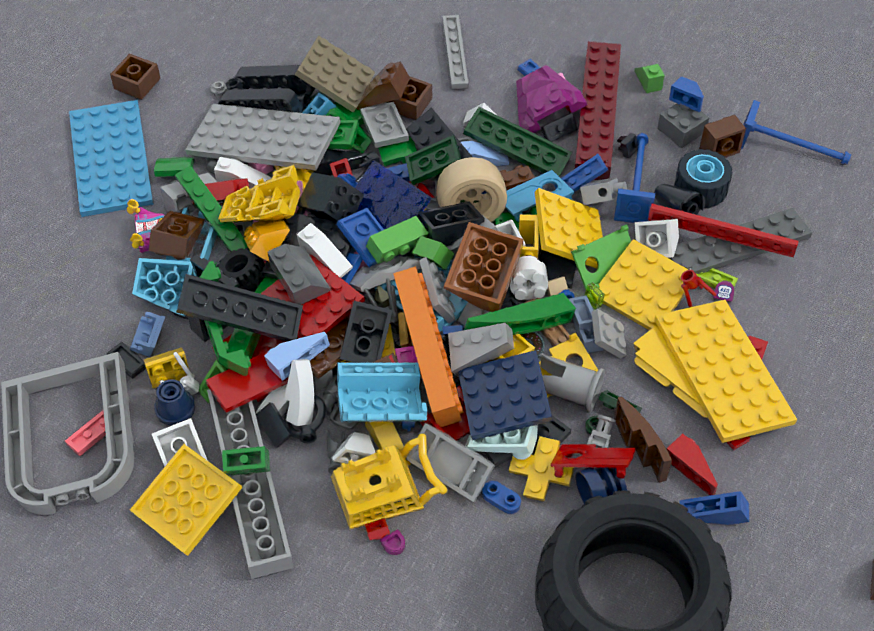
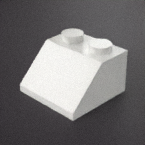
M678 219L635 222L636 241L667 258L674 257L679 239Z

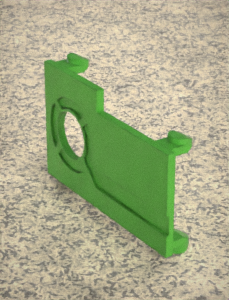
M627 224L621 226V229L586 245H579L577 249L571 251L586 291L591 289L595 291L600 288L599 283L631 243ZM588 257H594L598 263V268L594 273H590L585 267V261Z

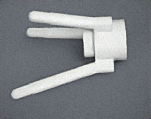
M174 352L175 358L187 374V376L181 378L180 382L187 392L194 395L199 391V382L194 379V374L190 372L178 353Z

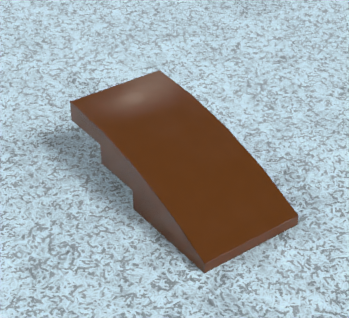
M622 396L618 397L614 419L626 448H635L643 468L651 466L659 483L667 481L672 459L663 442L638 410Z

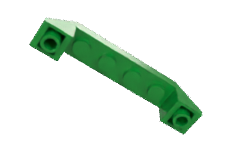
M210 261L200 278L219 283V279H221L220 269L215 267L214 261ZM204 320L218 363L243 376L248 375V369L251 367L249 356H245L243 349L229 353L228 344L226 341L223 342L221 337L223 335L221 324Z

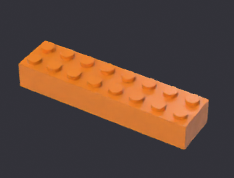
M416 266L393 273L435 421L440 427L462 421L460 414L464 412L423 274L418 273Z

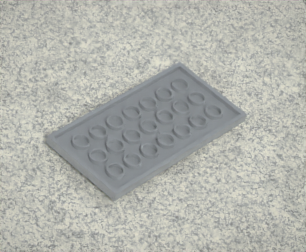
M213 104L185 151L187 155L216 159L224 157L241 162L283 167L294 165L295 168L317 170L341 122L339 117Z

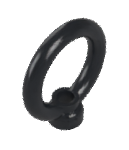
M314 395V403L317 405L318 413L311 425H304L301 427V430H295L292 423L286 421L288 409L284 416V421L293 434L291 437L300 438L301 442L305 444L312 443L317 439L316 431L323 423L326 414L325 403L317 395Z

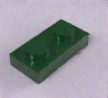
M605 390L601 392L598 400L602 401L604 406L614 409L620 396ZM626 400L635 409H637L639 413L641 412L642 408L640 406Z

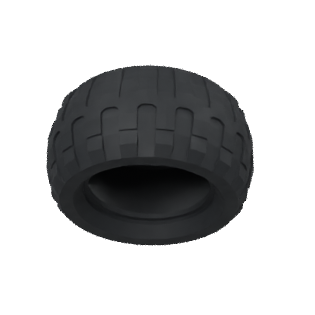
M629 491L613 492V495L604 498L601 496L593 497L585 501L584 505L578 510L573 509L570 511L543 546L535 580V604L538 614L542 619L544 631H724L728 623L732 600L731 580L729 571H727L724 550L720 543L715 542L712 538L711 529L702 519H696L688 512V508L676 501L672 503L659 498L660 495L644 492V494L630 493ZM616 553L642 555L658 562L672 574L682 591L685 609L674 620L660 627L652 629L625 628L606 620L590 606L582 593L579 577L590 564L604 556Z

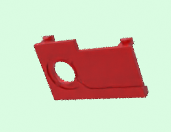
M562 444L551 462V467H554V476L557 478L563 476V467L616 468V476L623 479L626 476V468H628L633 460L635 448H596V444ZM574 453L582 454L580 457L572 458Z

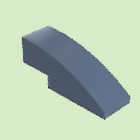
M587 295L570 298L569 300L576 307L572 318L577 336L588 353L603 351V348L595 344L592 321L593 308Z

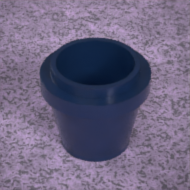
M166 380L158 386L154 411L160 422L173 426L193 416L195 412L194 398L185 390L181 382Z

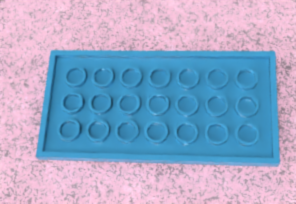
M138 100L69 111L81 217L125 210L130 199L136 200L139 205L138 207L154 205Z

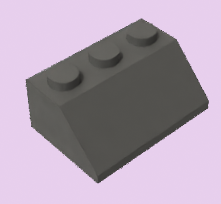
M283 244L268 251L270 266L293 303L301 305L331 291V288L304 247Z

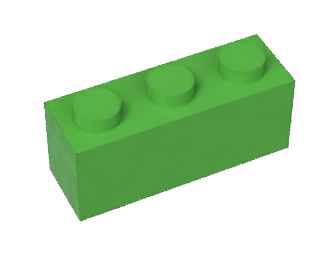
M414 216L371 235L366 247L378 264L384 261L389 262L399 254L404 255L410 249L415 248L419 237L427 238L429 233L417 216Z

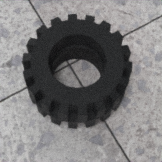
M239 248L236 251H231L216 266L227 277H233L237 280L240 289L255 292L265 278L262 275L264 263L261 257L250 252L249 248Z

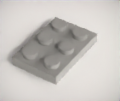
M394 102L361 109V116L375 148L409 141V135Z
M426 257L419 260L432 307L448 323L455 321V308L449 300L451 296L450 291L444 289V282L446 281L444 273L439 271L434 262L431 263Z

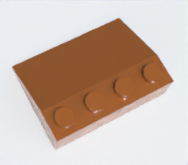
M469 222L445 281L444 289L480 309L489 312L500 310L520 258L524 239Z

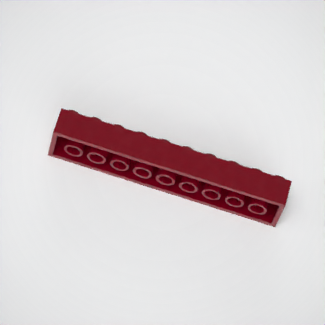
M588 41L582 92L588 105L582 107L580 112L575 169L599 154L608 170L594 180L610 179L621 44Z

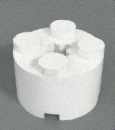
M534 256L520 257L510 282L511 292L518 300H532L544 297L548 288L545 264Z

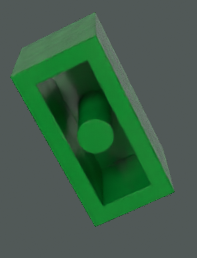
M265 446L222 450L223 472L228 476L270 472L269 450Z

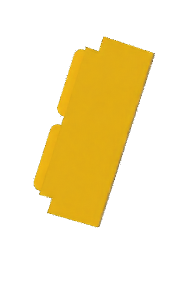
M654 326L633 343L635 351H637L635 353V364L661 385L668 387L671 384L674 386L673 393L702 417L707 418L705 411L659 328Z

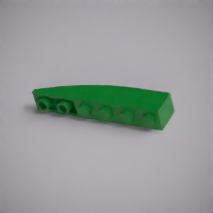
M564 293L470 317L466 321L464 330L506 323L512 329L513 335L540 331L571 322L576 307Z

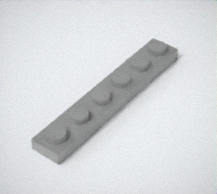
M459 15L443 16L451 88H468L469 83Z

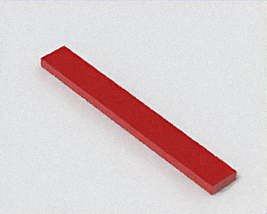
M651 204L649 221L678 219V228L792 258L795 256L799 243L797 240L656 204Z

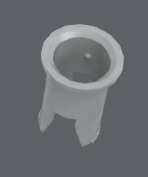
M544 353L540 354V367L552 374L542 375L546 393L584 405L587 408V412L591 413L600 394L605 369L601 368L598 371H594L544 355Z

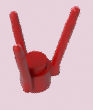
M686 270L682 273L681 280L683 284L681 287L684 290L689 308L693 306L688 289H696L697 287L703 289L704 287L709 293L716 296V293L693 270Z

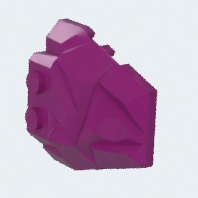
M547 65L516 81L518 122L520 127L532 133L541 130L537 121L568 105L573 113L588 105L579 89Z

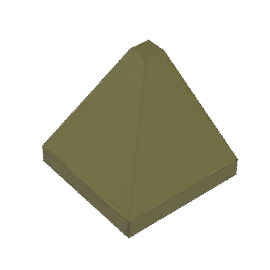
M377 286L375 302L382 308L390 306L388 293L382 287Z

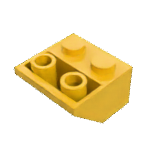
M182 347L143 359L153 389L161 384V380L180 381L182 377L187 376L174 356V352H177L188 367L186 355Z

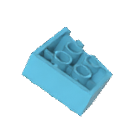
M139 258L132 294L176 313L185 275L196 276L191 261Z

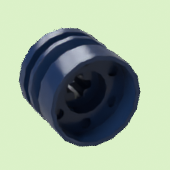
M586 467L577 470L575 475L576 485L583 503L596 496L604 498L613 495V492L627 491L625 479H620L616 476V468L595 467V469L593 467Z

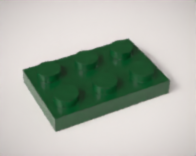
M454 135L405 156L410 181L413 185L442 173L447 166L461 159Z

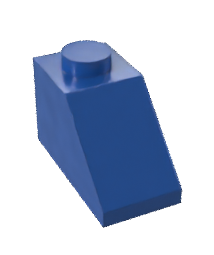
M681 76L671 85L669 100L678 104L681 103L697 112L701 111L704 96L697 82Z

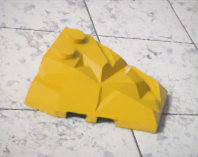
M291 165L273 172L271 179L264 181L261 178L257 180L258 185H255L253 188L249 189L248 186H245L226 196L218 218L220 222L270 221L292 217L301 193L297 185L298 177L295 166Z

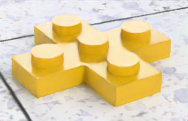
M539 436L534 455H530L526 459L512 457L509 472L528 477L523 493L524 497L544 502L550 482L570 487L575 467H563L564 474L561 478L554 476V467H551V462L559 450L560 441Z

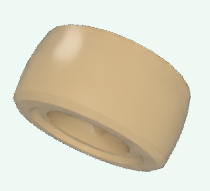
M476 157L457 160L447 166L438 178L436 195L439 207L459 204L461 200H465V202L470 201L480 214L490 222L498 218L505 209L507 191L504 179L497 167L488 160Z

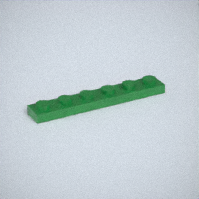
M191 165L177 173L175 178L230 253L239 248H248L244 237L233 222H220L218 218L222 207Z

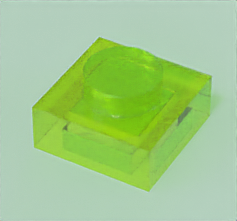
M594 282L588 284L584 296L587 295L591 306L596 310L602 306L605 294Z

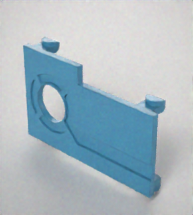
M551 170L507 190V204L505 208L515 216V220L518 222L523 211L536 206L534 192L538 188L542 189L543 185L548 183L556 184L558 188L551 193L573 200L572 194H574V191Z

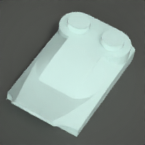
M537 425L472 440L470 434L465 447L475 452L512 453L516 459H526L532 454L537 440Z

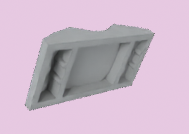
M397 255L389 262L384 261L372 267L363 266L355 273L349 285L355 290L363 292L365 288L371 289L386 283L387 278L390 281L394 280L393 273L415 266L417 270L421 269L419 262L421 259L413 256Z
M425 423L420 434L426 435L427 456L435 476L442 483L475 502L495 465L477 452L457 442L451 436ZM416 445L407 455L406 460L424 471L419 459L418 445Z

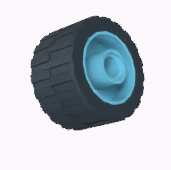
M707 149L690 151L681 157L678 163L674 186L701 193L705 198L704 208H712L722 203L727 196L732 177V166L723 155Z

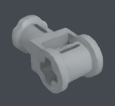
M598 415L599 421L596 430L592 431L587 444H596V446L602 448H609L611 439L609 434L612 424L616 420Z

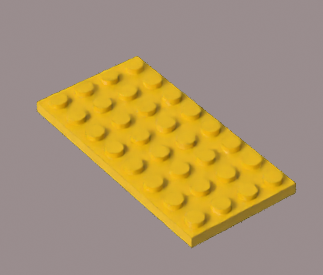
M726 300L655 315V323L722 443L796 424V416Z

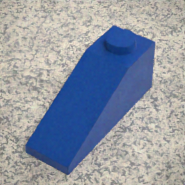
M741 491L680 500V504L688 508V512L696 519H702L705 523L731 525L749 522V502Z

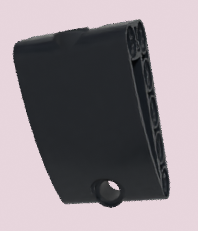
M300 65L241 67L234 78L226 82L227 90L222 95L218 104L302 113L311 103V96L316 88L295 75Z

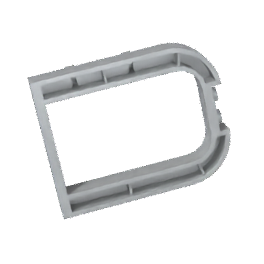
M118 352L1 382L5 481L11 495L25 510L39 515L55 514V506L66 505L69 502L85 500L89 497H93L96 502H100L113 496L125 485L134 466V440L131 431L125 364ZM100 376L107 444V462L104 468L97 475L88 479L49 489H35L33 485L29 394Z

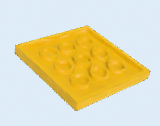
M541 188L534 192L541 250L574 261L571 251L577 249V246L586 245L603 237L598 209ZM594 257L586 259L585 265L598 268V263Z
M633 239L599 283L600 288L592 292V298L648 330H651L654 326L658 328L654 321L655 315L674 311L685 296L684 290L681 287L683 284L681 275L688 269Z
M183 444L132 506L130 511L188 556L243 487L187 445Z

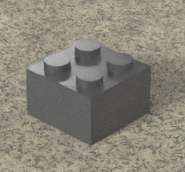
M677 103L660 114L657 129L683 148L702 135L704 125L709 122V117L702 111L697 112L681 103Z

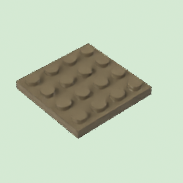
M319 35L295 73L297 77L352 112L357 108L367 85L375 74L368 66L363 65L354 57L349 56L342 49L329 43L328 40Z

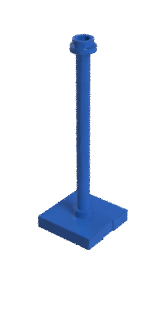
M753 100L743 124L746 131L741 149H743L750 131H757L839 159L841 164H848L851 154L847 151L841 153L757 124L754 120L760 102Z
M640 133L637 136L638 149L633 190L618 188L617 205L614 214V220L631 223L649 221L651 204H654L655 193L640 191L645 145L649 142L648 136L644 133Z

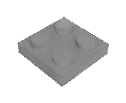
M598 308L592 311L595 344L620 359L627 356L623 324Z

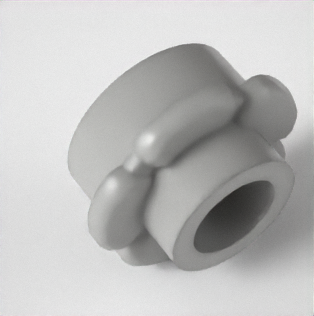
M221 81L211 85V91L217 97H221L227 90L226 85Z

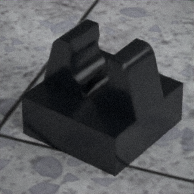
M630 133L628 136H620L617 140L618 143H621L618 149L622 151L623 157L630 158L638 149L636 134Z

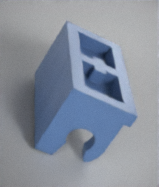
M146 312V317L142 316L130 350L150 357L155 348L165 316Z

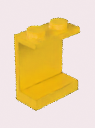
M520 215L519 233L524 239L525 244H533V247L523 246L520 257L534 256L538 260L537 215Z

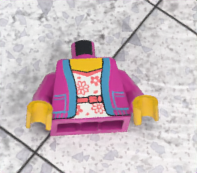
M130 199L126 210L129 214L136 212V215H134L136 233L132 234L130 241L133 248H139L141 253L149 251L151 229L165 215L148 211L142 207L138 208V202Z

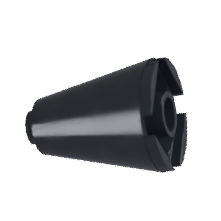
M665 183L657 186L654 191L655 199L664 207L697 215L700 210L703 211L705 206L704 196L697 191Z

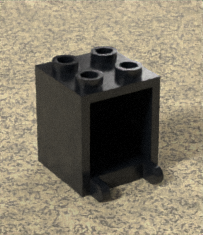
M312 173L297 203L299 207L297 214L304 215L306 211L314 217L338 222L357 212L364 194L339 177Z

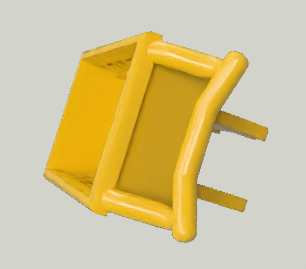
M422 433L417 438L408 441L402 449H398L395 445L388 448L386 446L383 450L380 451L378 449L376 453L355 462L349 460L347 464L341 463V467L334 470L331 476L350 530L365 526L364 524L381 518L386 520L424 509L423 506L434 495L438 493L443 495L447 492V488L434 474L427 456L426 435ZM416 445H418L419 459L426 477L434 486V488L427 490L421 497L418 494L404 458ZM374 475L379 476L381 483L374 486L370 485V478Z

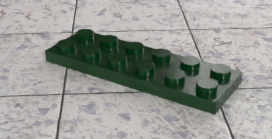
M481 107L477 108L463 132L464 135L543 174L553 170L560 177L573 153Z

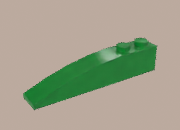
M265 277L255 293L261 294L278 279ZM235 328L228 343L229 353L243 349L245 356L248 355L249 359H251L261 335Z

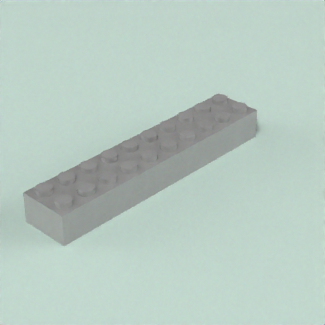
M207 390L221 452L222 450L263 446L252 401L226 413L211 390ZM270 472L229 476L243 487L233 499V504L251 579L294 568Z

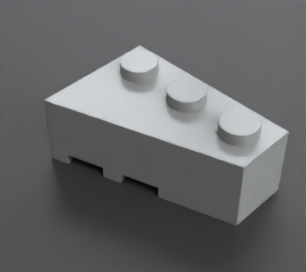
M209 173L198 175L204 184L217 182ZM179 182L160 187L167 212L182 213L185 207L188 209L189 215L192 216L200 211L192 203L191 198Z
M506 323L448 333L451 372L458 377V371L482 364L490 359L493 360L514 349L512 329Z

